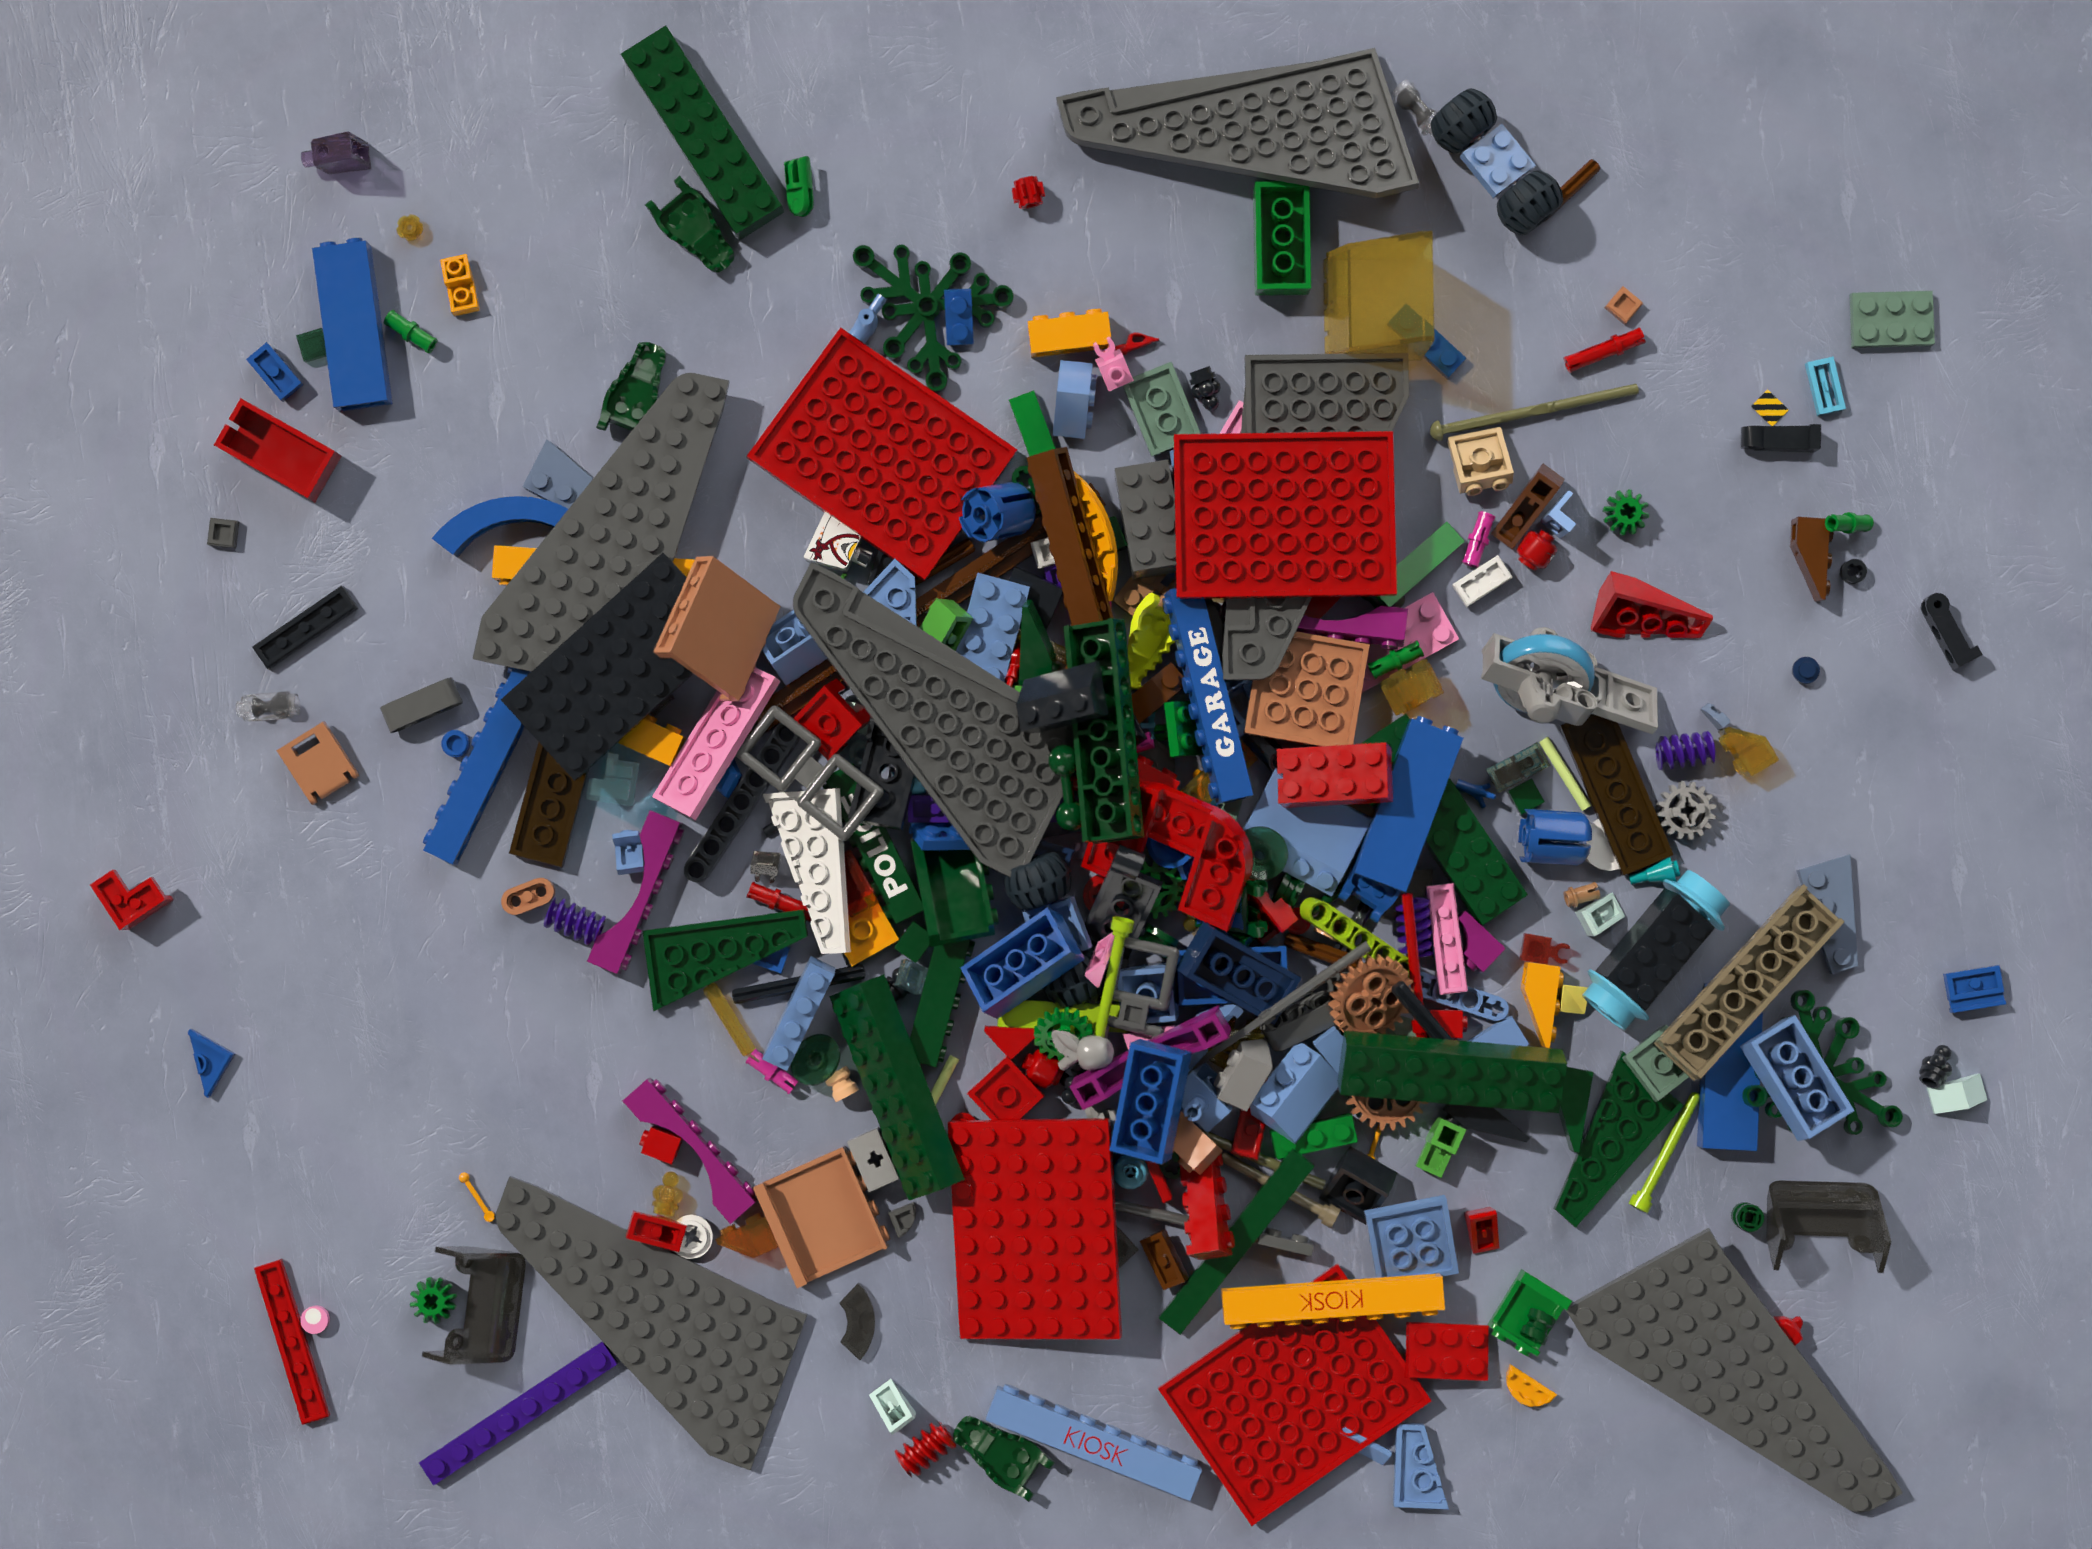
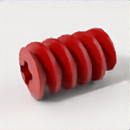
M939 1421V1427L930 1423V1434L922 1429L920 1431L922 1440L913 1436V1447L904 1443L905 1453H901L897 1449L894 1450L897 1460L910 1477H912L911 1472L916 1476L921 1475L920 1466L929 1469V1459L933 1462H938V1453L946 1456L948 1454L946 1445L951 1449L956 1448L957 1445L942 1422Z

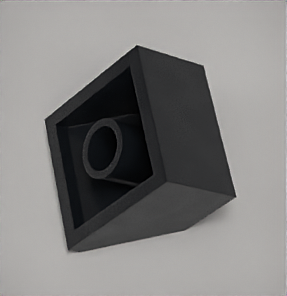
M1350 1146L1337 1163L1319 1199L1328 1204H1333L1340 1208V1211L1366 1225L1364 1210L1379 1208L1390 1194L1398 1172Z

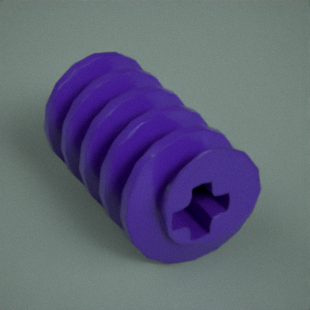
M1704 731L1701 736L1698 732H1694L1691 734V737L1684 733L1681 734L1680 739L1675 734L1670 736L1669 741L1666 736H1660L1658 742H1656L1655 753L1659 770H1663L1664 762L1668 763L1670 769H1674L1675 761H1678L1681 768L1685 767L1686 760H1689L1691 766L1695 767L1696 759L1698 758L1702 766L1706 765L1707 757L1711 758L1713 764L1715 763V744L1709 731Z
M555 897L545 916L544 927L550 928L554 924V932L559 933L564 928V936L569 937L574 932V940L579 941L584 936V944L589 945L593 940L595 943L597 936L601 934L606 916L603 915L597 921L595 911L587 917L586 907L576 912V903L573 902L569 908H566V899L563 898L557 904Z
M1415 897L1413 898L1418 953L1419 957H1427L1433 954L1432 950L1429 949L1432 946V941L1429 939L1432 932L1428 928L1431 925V920L1427 918L1430 915V909L1426 907L1430 901L1427 898ZM1403 904L1396 906L1395 910L1403 912ZM1404 914L1397 916L1396 921L1404 923ZM1405 924L1397 927V932L1405 933ZM1405 934V936L1397 938L1398 942L1405 943V946L1399 948L1398 951L1408 956Z

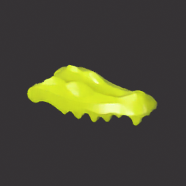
M1149 593L1141 601L1131 621L1127 644L1131 690H1138L1142 687L1141 681L1147 676V672L1149 670L1154 671L1156 664L1162 663V654L1169 653L1170 645L1175 643V640L1172 641L1169 633V625H1171L1169 614H1165L1163 607L1158 606L1160 597L1154 593Z

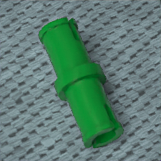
M394 310L389 311L383 321L384 325L402 335L403 340L413 342L425 350L426 353L432 352L438 342L437 338L420 329L418 323L408 321Z
M1846 512L1843 515L1831 514V516L1828 515L1825 519V527L1828 531H1842L1846 534H1852L1856 531L1868 532L1874 525V520L1870 515H1856L1853 512Z
M1416 640L1397 651L1393 649L1389 651V655L1368 663L1367 665L1374 679L1394 669L1399 671L1403 669V665L1423 657L1424 653L1421 647H1419L1418 641Z

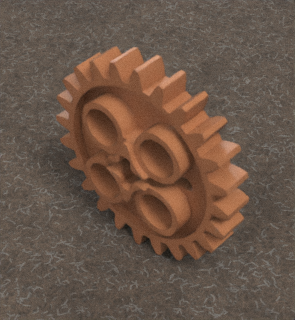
M1377 954L1374 960L1370 955H1367L1365 963L1358 959L1355 968L1351 965L1347 967L1349 971L1347 974L1339 973L1342 978L1341 982H1333L1338 989L1329 993L1335 999L1328 1003L1333 1009L1330 1015L1335 1019L1334 1024L1342 1032H1379L1380 1034H1386L1388 1027L1393 1031L1395 1030L1393 1024L1395 1021L1403 1022L1400 1017L1401 1013H1409L1392 993V986L1399 981H1404L1409 987L1413 981L1408 977L1409 972L1399 962L1394 961L1389 956L1384 959L1380 954Z
M1351 1096L1345 1102L1346 1105H1355L1351 1111L1353 1115L1361 1112L1360 1122L1369 1118V1127L1371 1128L1376 1122H1379V1129L1382 1131L1386 1123L1389 1124L1392 1131L1395 1130L1396 1122H1399L1403 1128L1406 1127V1118L1413 1122L1415 1121L1412 1114L1414 1111L1420 1114L1423 1113L1419 1104H1428V1102L1407 1101L1404 1105H1398L1395 1099H1390L1392 1109L1388 1110L1387 1099L1381 1098V1106L1377 1109L1369 1107V1097Z

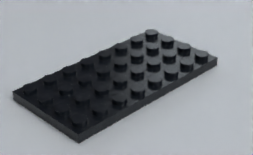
M664 552L501 699L507 708L574 781L578 780L694 674L673 658H660L653 653L687 578Z

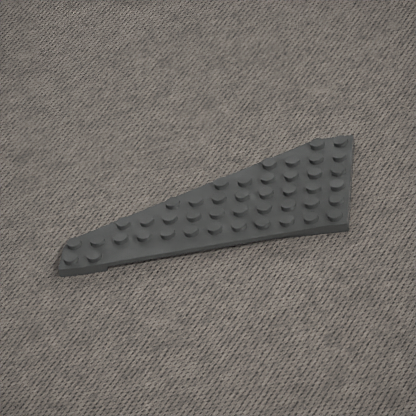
M1375 48L1314 62L1109 90L1108 87L1056 97L1065 134L1072 142L1080 146L1371 198H1380L1419 188L1414 165Z
M1408 353L1245 355V388L1241 433L1393 431L1409 397ZM1312 597L1227 598L1222 650L1223 680H1263L1271 676L1279 667Z
M811 562L793 597V610L797 619L978 861L1011 877V869L1030 863L1063 796L1061 777L1050 769L1048 758L1051 751L1057 746L1068 745L1074 748L1072 725L1040 733L1021 732L1016 706L1020 692L871 598L837 574Z
M1710 1228L1701 1231L1574 1301L1566 1310L1588 1347L1846 1509L1854 1512H1867L1903 1494L1887 1465L1868 1443L1725 1255Z

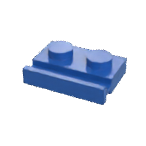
M910 822L909 833L913 834V839L921 850H970L951 823Z
M2000 965L1943 974L1950 1013L2006 1004Z

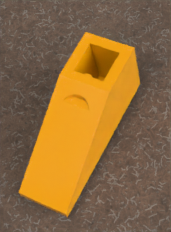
M1524 962L1521 991L1541 1046L1550 1048V1043H1554L1556 1039L1557 1028L1553 1026L1554 1015L1558 1016L1560 1010V1000L1557 999V991L1563 986L1564 973L1560 972L1561 967Z

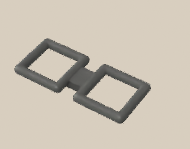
M772 706L745 739L736 757L780 792L786 791L796 779L807 788L798 799V806L839 839L847 841L883 796L884 790L839 754H834L827 764L822 766L812 758L820 748L821 740L778 706ZM775 719L808 744L782 778L749 754ZM837 767L870 792L869 796L844 828L811 802Z
M1130 937L1125 938L1112 999L1120 1001L1121 1007L1119 1017L1109 1015L1105 1033L1106 1039L1109 1027L1149 1035L1152 1038L1164 1033L1162 1027L1146 1023L1149 1008L1166 1011L1169 1008L1179 958V950L1177 948ZM1125 948L1167 957L1159 999L1117 990Z

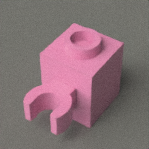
M1107 337V342L1109 343L1107 349H1099L1097 342L1093 343L1096 354L1100 356L1095 361L1108 391H1112L1134 380L1120 349L1115 350L1111 337Z

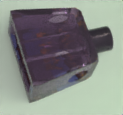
M349 131L313 139L311 141L312 150L301 153V161L305 168L316 167L327 174L371 169L368 142Z

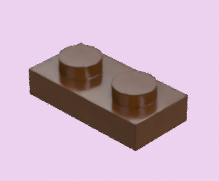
M1166 1229L1140 1240L1142 1248L1163 1290L1189 1279Z

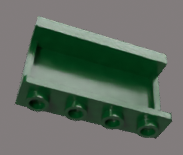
M910 838L930 947L995 935L994 925L999 924L996 908L991 909L989 900H994L992 885L985 882L984 876L989 875L988 866L980 863L971 850H921L916 841Z

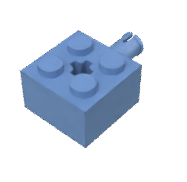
M1205 1062L1188 1074L1181 1110L1184 1109L1185 1117L1188 1114L1190 1115L1188 1120L1192 1121L1199 1129H1204L1208 1133L1231 1112L1234 1106L1217 1099L1216 1087H1214L1217 1073Z

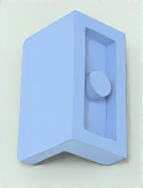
M1570 490L1563 494L1540 520L1544 526L1560 539L1576 525L1574 521L1560 511L1561 507L1573 494Z

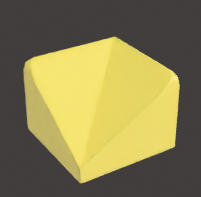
M1563 985L1559 989V1012L1585 1014L1587 1001L1582 997V994L1588 987Z

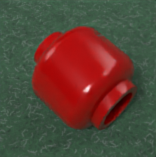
M1542 529L1539 533L1535 531L1528 532L1517 548V553L1520 556L1518 560L1534 571L1538 568L1545 569L1558 551L1556 545L1552 543L1555 538Z
M1039 1049L1035 1050L1033 1054L1028 1053L1022 1063V1068L1025 1069L1024 1075L1033 1084L1045 1089L1052 1085L1056 1086L1064 1072L1058 1066V1056L1054 1055L1053 1058L1048 1059V1052L1040 1053Z

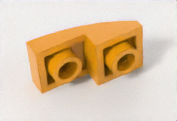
M467 254L440 259L453 316L480 311Z

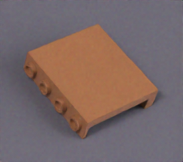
M714 556L696 557L653 653L660 658H673L722 694L719 698L721 701H739L745 692V686L756 667V661L766 644V638L776 621V616L781 606Z
M845 1146L753 1187L796 1288L802 1287L816 1278L881 1249L885 1250L889 1246L887 1241L891 1240L888 1230L885 1225H879L876 1216L880 1215L874 1200H868L865 1193L868 1189L862 1175H857L854 1168L857 1164L851 1150L847 1151Z

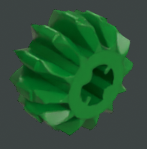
M1630 489L1626 491L1625 496L1620 490L1615 492V498L1610 496L1606 500L1610 506H1605L1602 509L1604 513L1610 514V516L1603 519L1604 523L1610 521L1614 523L1610 527L1612 532L1620 527L1619 534L1621 536L1626 534L1627 529L1631 535L1637 533L1636 527L1640 529L1645 527V523L1641 519L1649 518V513L1642 511L1648 507V503L1640 504L1638 502L1642 498L1641 494L1632 498L1633 492ZM1630 509L1631 514L1629 516H1622L1620 511Z
M432 1277L426 1279V1284L421 1281L418 1282L416 1286L419 1291L414 1290L410 1294L413 1298L417 1299L410 1303V1307L418 1306L419 1308L414 1316L419 1317L425 1314L423 1318L424 1323H428L432 1317L434 1323L438 1324L441 1322V1316L445 1319L451 1316L448 1310L456 1309L457 1305L449 1300L457 1298V1294L448 1293V1290L453 1285L449 1283L443 1287L444 1279L442 1277L438 1278L436 1283ZM436 1295L438 1300L434 1305H431L429 1301L432 1296Z

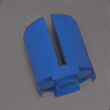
M1014 482L974 488L967 491L961 501L964 500L962 516L959 517V520L969 538L974 537L979 541L989 542L1019 536L1029 530L1035 521L1037 509L1035 500L1033 498L1027 499L1031 495L1030 491L1023 485Z
M1524 809L1528 814L1526 819H1520L1518 842L1524 846V856H1519L1521 862L1575 866L1585 862L1591 850V845L1587 844V841L1592 840V828L1584 814L1580 812Z

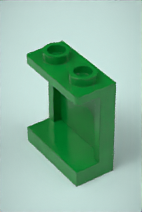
M1521 1269L1487 1325L1494 1329L1491 1334L1503 1342L1510 1339L1517 1344L1514 1349L1527 1357L1532 1353L1538 1357L1541 1345L1526 1339L1520 1334L1522 1326L1526 1325L1529 1321L1527 1315L1530 1308L1541 1310L1554 1317L1557 1321L1563 1309L1567 1310L1572 1300Z

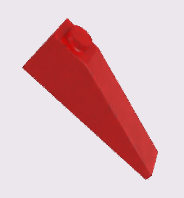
M1610 571L1598 593L1591 631L1615 638H1625V634H1641V638H1650L1651 634H1666L1668 638H1701L1712 622L1713 615L1635 577Z

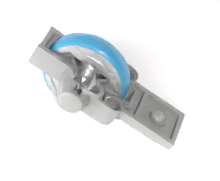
M1537 628L1530 633V636L1517 640L1493 633L1482 649L1483 672L1481 679L1493 683L1497 694L1506 704L1516 710L1528 713L1530 719L1535 722L1549 723L1554 719H1558L1579 726L1591 714L1650 734H1653L1658 728L1656 687L1597 668V659L1593 654L1584 650L1576 642L1558 636L1550 628ZM1532 662H1534L1533 668L1530 667V664Z

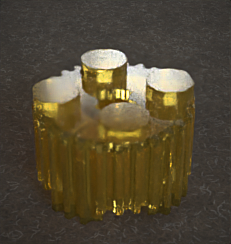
M1426 658L1416 662L1406 670L1401 669L1391 674L1389 678L1380 682L1381 689L1396 716L1421 706V704L1430 700L1431 697L1434 699L1444 693L1431 664Z

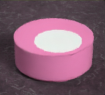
M319 1305L307 1308L301 1315L303 1329L311 1334L324 1331L330 1322L328 1311Z

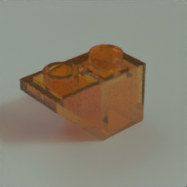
M760 1213L744 1219L746 1224L736 1228L735 1224L721 1229V1235L715 1239L718 1245L752 1258L778 1247L766 1217H761Z

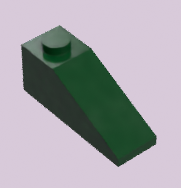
M1026 600L1022 606L1019 685L1021 686L1025 679L1060 671V664H1056L1057 654L1032 600Z
M1567 1067L1559 1116L1569 1150L1579 1153L1594 1072Z

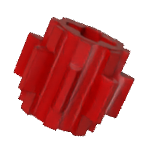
M1028 176L1014 181L1015 187L1012 188L1014 203L1019 204V209H1029L1043 204L1042 198L1045 197L1042 181L1038 182L1037 176Z

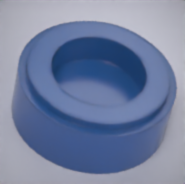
M451 730L443 736L441 746L447 755L461 757L468 752L470 740L464 732Z

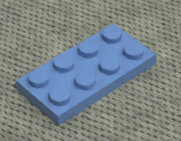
M977 573L967 613L973 617V620L959 643L956 652L1005 683V677L1022 620V606L1028 598L1030 586Z

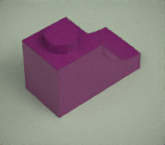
M1462 911L1458 915V921L1465 937V945L1462 950L1464 964L1473 972L1476 969L1479 972H1484L1506 948L1467 911Z

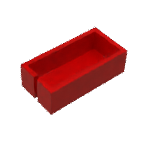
M240 398L229 417V420L240 426L239 429L235 430L225 424L214 446L316 502L342 455Z
M1387 743L1277 749V774L1283 777V779H1278V804L1284 808L1393 802L1391 747Z

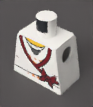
M824 512L804 555V559L808 562L847 572L852 562L866 568L873 553L859 547L863 540L860 535Z

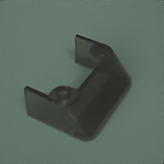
M1782 1180L1774 1181L1769 1185L1767 1193L1766 1240L1773 1270H1779L1783 1251L1793 1247L1794 1235L1847 1237L1852 1249L1861 1253H1873L1878 1273H1884L1892 1241L1879 1194L1875 1187L1867 1183Z
M469 1246L435 1247L436 1253L456 1257V1269L460 1273L470 1274L464 1328H456L449 1332L445 1340L444 1351H422V1357L449 1365L503 1363L509 1361L516 1350L526 1268L525 1258L520 1253Z

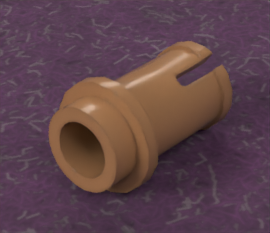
M1592 882L1591 884L1574 889L1568 887V890L1563 892L1566 905L1576 908L1580 903L1600 899V891H1595V888H1598L1597 883Z

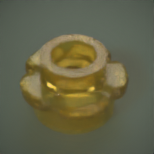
M416 215L402 216L397 222V234L407 241H414L422 234L423 224L419 222L420 219ZM408 225L412 226L411 230L407 229Z

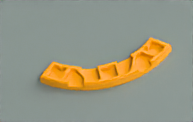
M1074 471L1110 602L1113 601L1118 575V555L1114 531L1104 506L1096 493Z

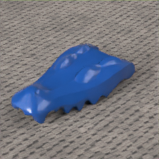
M1352 868L1338 898L1345 902L1350 897V894L1374 909L1370 919L1377 923L1382 915L1393 905L1401 892L1353 874Z

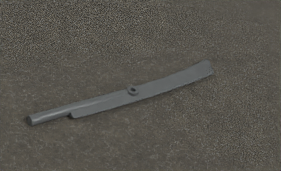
M1365 941L1275 1003L1272 1007L1262 1011L1258 1018L1206 1053L1190 1072L1259 1025L1271 1023L1276 1018L1275 1016L1372 950L1368 943Z

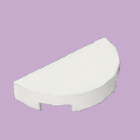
M1596 819L1590 823L1592 840L1587 841V844L1591 845V850L1586 860L1597 869L1605 871L1620 869L1599 819Z

